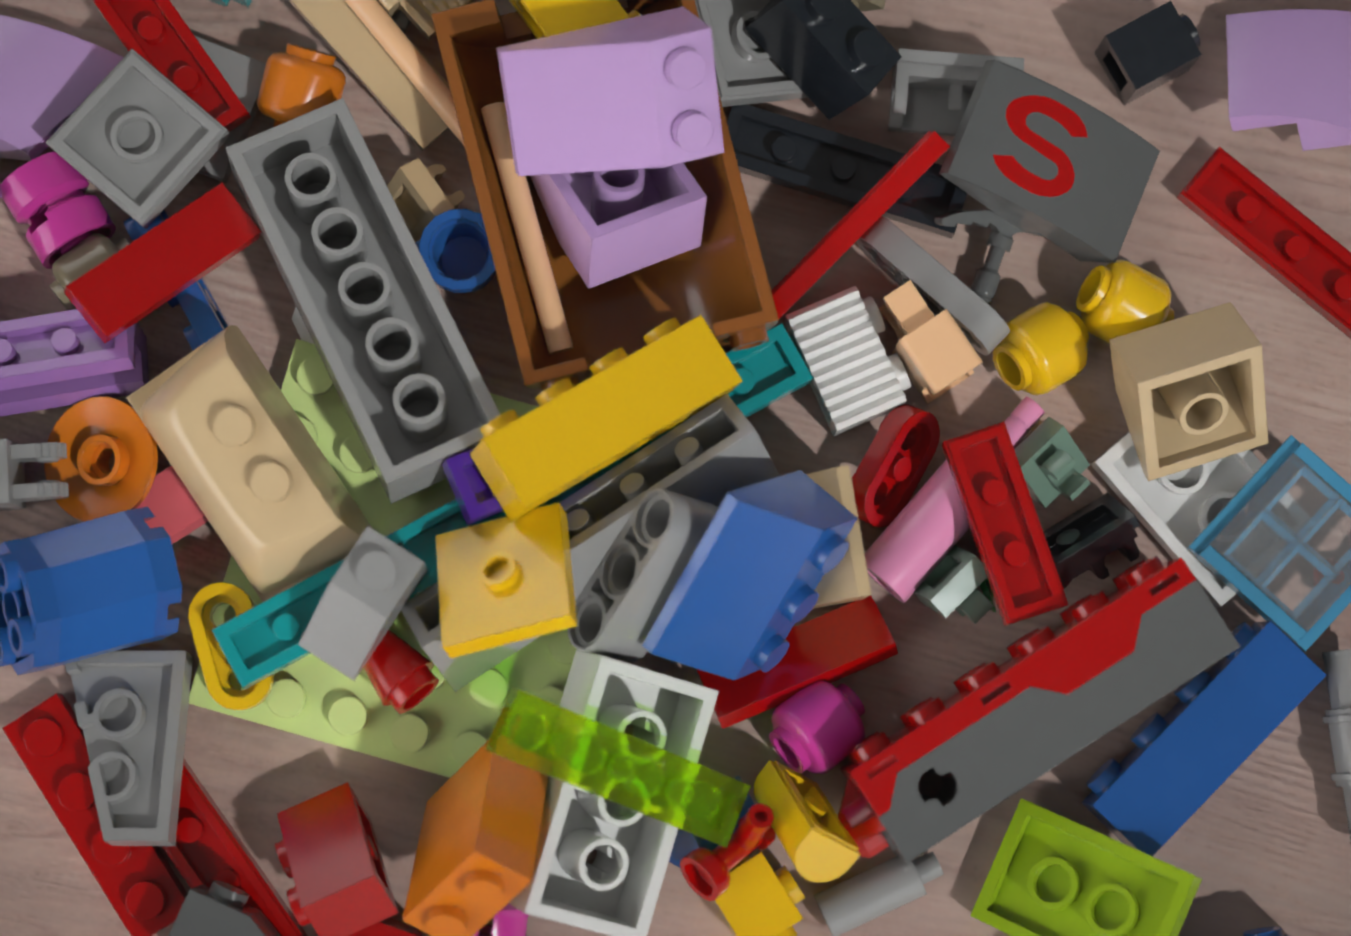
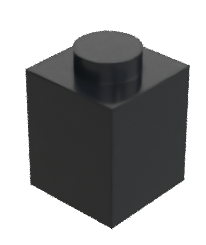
M1171 1L1105 35L1094 52L1124 105L1186 73L1202 55L1198 49L1200 47V37L1195 25L1186 14L1179 15Z

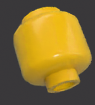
M1121 259L1116 260L1115 263H1109L1107 266H1096L1085 278L1076 299V307L1081 311L1080 318L1086 325L1088 333L1110 343V339L1174 320L1175 316L1174 310L1170 308L1171 291L1168 283L1145 269Z
M1045 302L1031 307L1006 322L1010 333L993 350L994 365L1003 381L1014 390H1023L1037 396L1049 393L1082 372L1088 360L1087 343L1089 341V333L1086 325L1077 314L1071 311L1067 312L1058 305Z

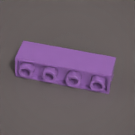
M77 309L0 322V417L75 405L82 400L92 397L117 398L129 396L149 382L147 337L138 322L106 344H104Z

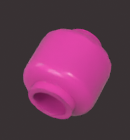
M817 681L789 697L774 709L771 718L773 731L769 734L770 742L779 757L797 773H803L808 770L813 774H826L847 758L855 746L863 742L865 729L861 716L865 713L864 705L857 694L847 685L841 683L835 687L826 681Z

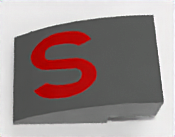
M986 60L939 174L1011 225L1026 233H1041L1077 260L1083 262L1115 263L1160 150L1112 117L1056 86L997 60Z

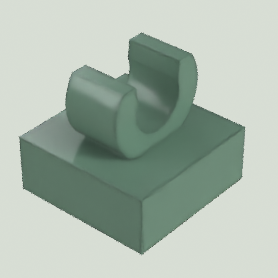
M1048 417L1014 449L1031 498L1045 508L1060 494L1073 501L1091 484L1086 477L1081 475L1090 466L1089 462L1066 428L1051 417Z
M956 545L914 592L915 596L925 606L947 618L956 610L962 617L966 615L974 624L993 607L991 602L977 589L987 578L983 563L976 555Z

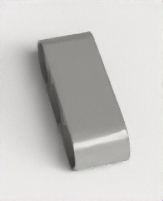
M653 489L648 492L639 502L576 600L578 626L568 628V637L571 644L578 650L620 660L635 662L642 659L648 652L642 644L719 509L711 503L664 489Z

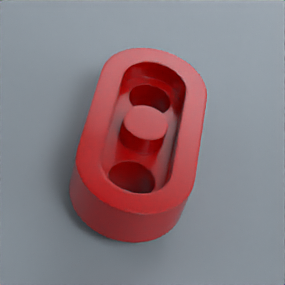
M904 404L894 408L883 419L860 465L851 477L859 520L876 527H886L908 504L939 444L940 427L932 413Z

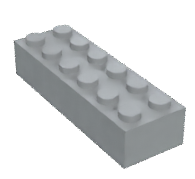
M344 99L334 101L226 147L234 178L258 228L261 230L265 243L390 503L392 504L447 479L442 467L444 461L474 449L484 438L480 428L499 416L500 413Z

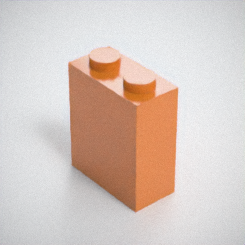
M496 732L426 802L402 921L431 936H473L532 882L550 761Z

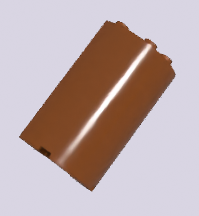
M483 0L431 14L524 384L527 388L539 389L543 392L566 378H569L572 384L576 386L594 376L589 367L596 361L621 347L624 348L628 356L647 346L643 337L648 332L674 317L677 318L682 326L702 315L723 350L731 347L732 351H740L769 342L767 331L774 327L779 319L718 91L724 153L683 162L707 196L700 247L588 289L560 246L530 176H526L574 347L565 352L549 355L481 113V108L486 105L505 102L497 48L537 38L517 11L500 15L495 0ZM617 0L627 14L632 10H636L642 16L684 7L699 18L695 0Z

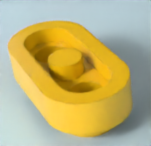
M213 583L202 588L190 603L188 620L205 683L211 697L225 708L248 710L258 706L268 697L273 686L274 674L245 690H236L230 682V675L233 669L212 632V629L217 627L213 621V613L218 606L230 604L234 608L236 616L255 607L251 597L243 589L230 583Z

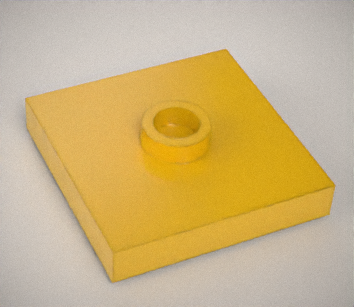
M560 503L533 509L512 522L506 516L435 536L442 648L450 658L578 626L567 514Z

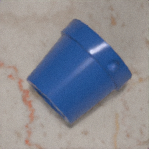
M468 209L448 210L435 216L424 228L421 239L415 242L435 284L442 289L461 294L475 293L485 288L497 274L482 214Z

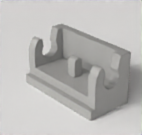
M899 48L898 53L902 57L893 66L888 131L926 134L929 130L931 132L934 130L938 135L955 136L986 60H997L1024 71V58Z

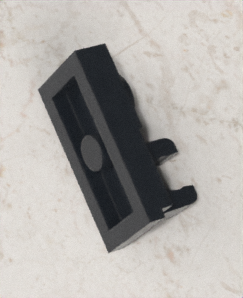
M1109 493L1104 494L1043 531L1063 589L1071 583L1072 579L1087 570H1090L1099 579H1105L1110 576L1104 560L1105 556L1116 549L1130 562L1139 557V550L1134 538L1138 537L1135 528L1140 526L1139 522L1132 512Z

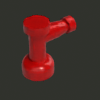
M761 803L753 805L739 820V826L735 832L713 851L707 848H696L681 859L680 869L682 875L695 893L705 900L715 901L729 888L731 879L729 871L756 848L764 850L775 841L776 835L771 825L774 821V814L770 807Z

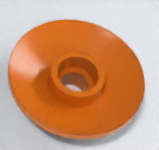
M99 396L88 398L70 407L54 425L47 442L66 443L67 458L60 459L54 463H44L46 480H59L60 482L68 483L69 498L55 500L66 513L85 522L114 513L137 509L148 495L156 476L158 451L156 441L131 404L112 397ZM114 452L115 463L111 471L109 468V458Z

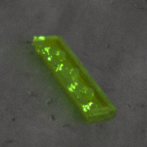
M512 686L485 749L723 847L728 845L751 787L741 781Z

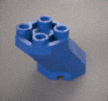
M149 507L126 510L35 536L4 541L0 544V667L11 665L19 676L131 646L158 641L178 632L179 617L167 620L168 606L181 602V579L169 534L163 527L150 529L146 523L155 517Z

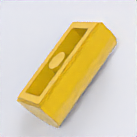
M769 760L755 780L754 796L758 804H765L773 811L774 821L771 824L772 828L797 871L806 880L817 883L832 881L842 876L861 855L853 838L838 820L837 813L818 783L776 760L774 762Z

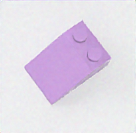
M684 7L497 48L514 167L518 176L661 168L724 153L711 27Z
M684 163L661 168L530 175L560 246L588 289L701 246L707 196Z

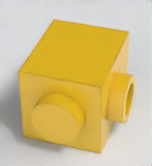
M756 849L729 871L731 878L729 888L715 901L737 936H797L798 933L793 925L801 921L803 917L795 904L805 899V896L785 865L773 871L761 850Z

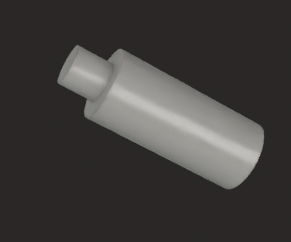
M933 851L908 863L896 856L815 894L814 897L832 936H839L927 895L923 884L944 875Z

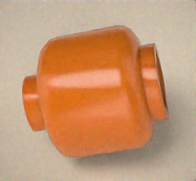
M290 43L287 44L286 52H276L269 56L257 98V107L264 115L275 119L273 127L342 99L346 76L340 68L334 66L336 56Z

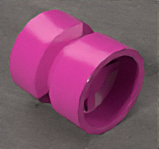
M54 151L34 158L20 166L0 184L2 199L19 224L30 225L26 238L46 269H52L53 263L89 235L101 233L110 239L116 230L115 224L96 195H85L89 186L88 180Z

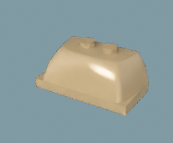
M229 325L126 397L262 602L346 558L367 526L372 528L237 325Z

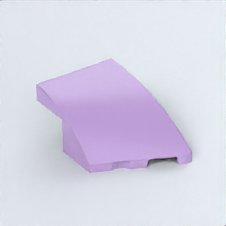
M1288 9L1226 15L1228 105L1232 131L1297 123L1303 151L1351 145V11Z
M0 15V158L26 161L37 158L49 147L46 144L47 140L124 57L73 35L40 24Z

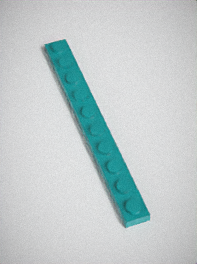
M782 323L767 331L769 342L740 351L731 350L726 353L742 379V382L728 396L746 418L806 386L813 379ZM672 429L536 508L562 502ZM454 499L385 536L425 563L427 572L408 601L438 582L436 535L507 516L506 513L502 511L467 525L459 504ZM346 558L212 629L242 688L247 689L311 654L299 646L298 643L330 581Z

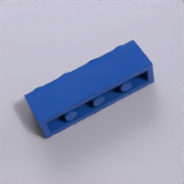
M1271 620L1256 622L1251 627L1246 622H1243L1231 631L1241 647L1216 662L1208 672L1204 670L1179 686L1174 694L1180 701L1164 717L1156 712L1138 727L1130 738L1136 746L1120 763L1114 758L1109 759L1090 777L1086 786L1092 792L1081 803L1122 843L1154 856L1327 676Z

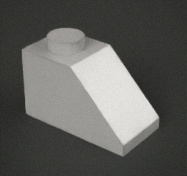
M367 526L330 581L298 645L355 681L426 574L425 563Z

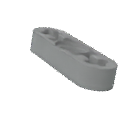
M881 216L856 241L865 255L900 286L911 280L935 316L947 309L970 344L979 353L985 356L989 355L1010 333L1006 322L988 303L884 216Z

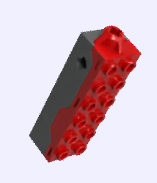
M1156 555L1147 561L1143 559L1112 579L1117 587L1116 591L1106 596L1102 590L1094 595L1089 594L1059 613L1064 624L1054 631L1049 626L1040 630L1036 628L1006 647L1012 657L998 667L994 661L988 664L985 662L981 663L953 682L958 693L942 702L939 696L934 699L931 696L900 716L905 727L889 737L884 732L879 733L876 731L855 746L849 754L851 762L840 768L847 782L837 817L858 846L860 856L871 859L889 847L894 855L907 863L1241 647L1183 558L1162 563ZM925 771L941 775L942 788L935 798L920 794L918 791V782Z

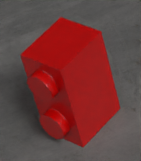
M348 782L277 813L283 840L275 843V850L284 872L289 879L293 878L295 887L287 890V898L296 920L302 927L311 923L319 936H349L398 914L371 819Z

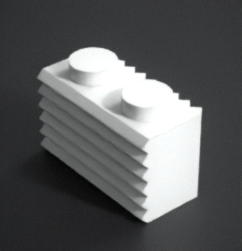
M853 286L785 316L783 324L813 377L810 385L833 437L884 416L894 408L906 403L907 400L903 391L911 388V383L898 354L895 353L888 357L878 335V333L885 331L884 321L871 296L862 299L857 287Z

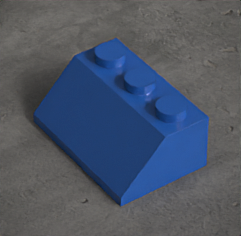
M801 470L728 492L642 646L653 655L731 680H737L758 670L763 672L771 670L788 651L789 642L785 639L794 624L807 616L817 603L819 594L815 589L825 573L835 568L847 553L849 543L845 539L858 518Z

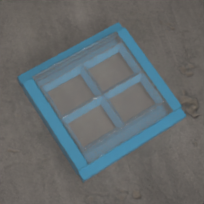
M1290 435L1187 548L1266 621L1271 620L1303 652H1306L1351 602V485L1304 443H1300L1295 437Z

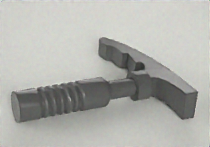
M958 210L935 217L934 223L940 226L955 227L957 223L972 225L973 223L979 227H990L991 232L986 245L990 246L984 266L977 269L971 290L986 303L992 304V298L995 296L1001 279L998 270L1004 253L1011 250L1014 242L1012 236L1015 233L1024 231L1011 225L992 210ZM1027 233L1034 236L1045 237L1041 233Z

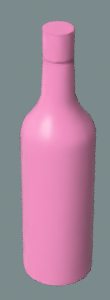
M1027 396L1012 411L1010 417L1008 416L1004 421L1014 449L1027 434V431H1030L1045 413L1034 400ZM947 460L943 462L864 553L868 575L902 603L908 600L970 528Z

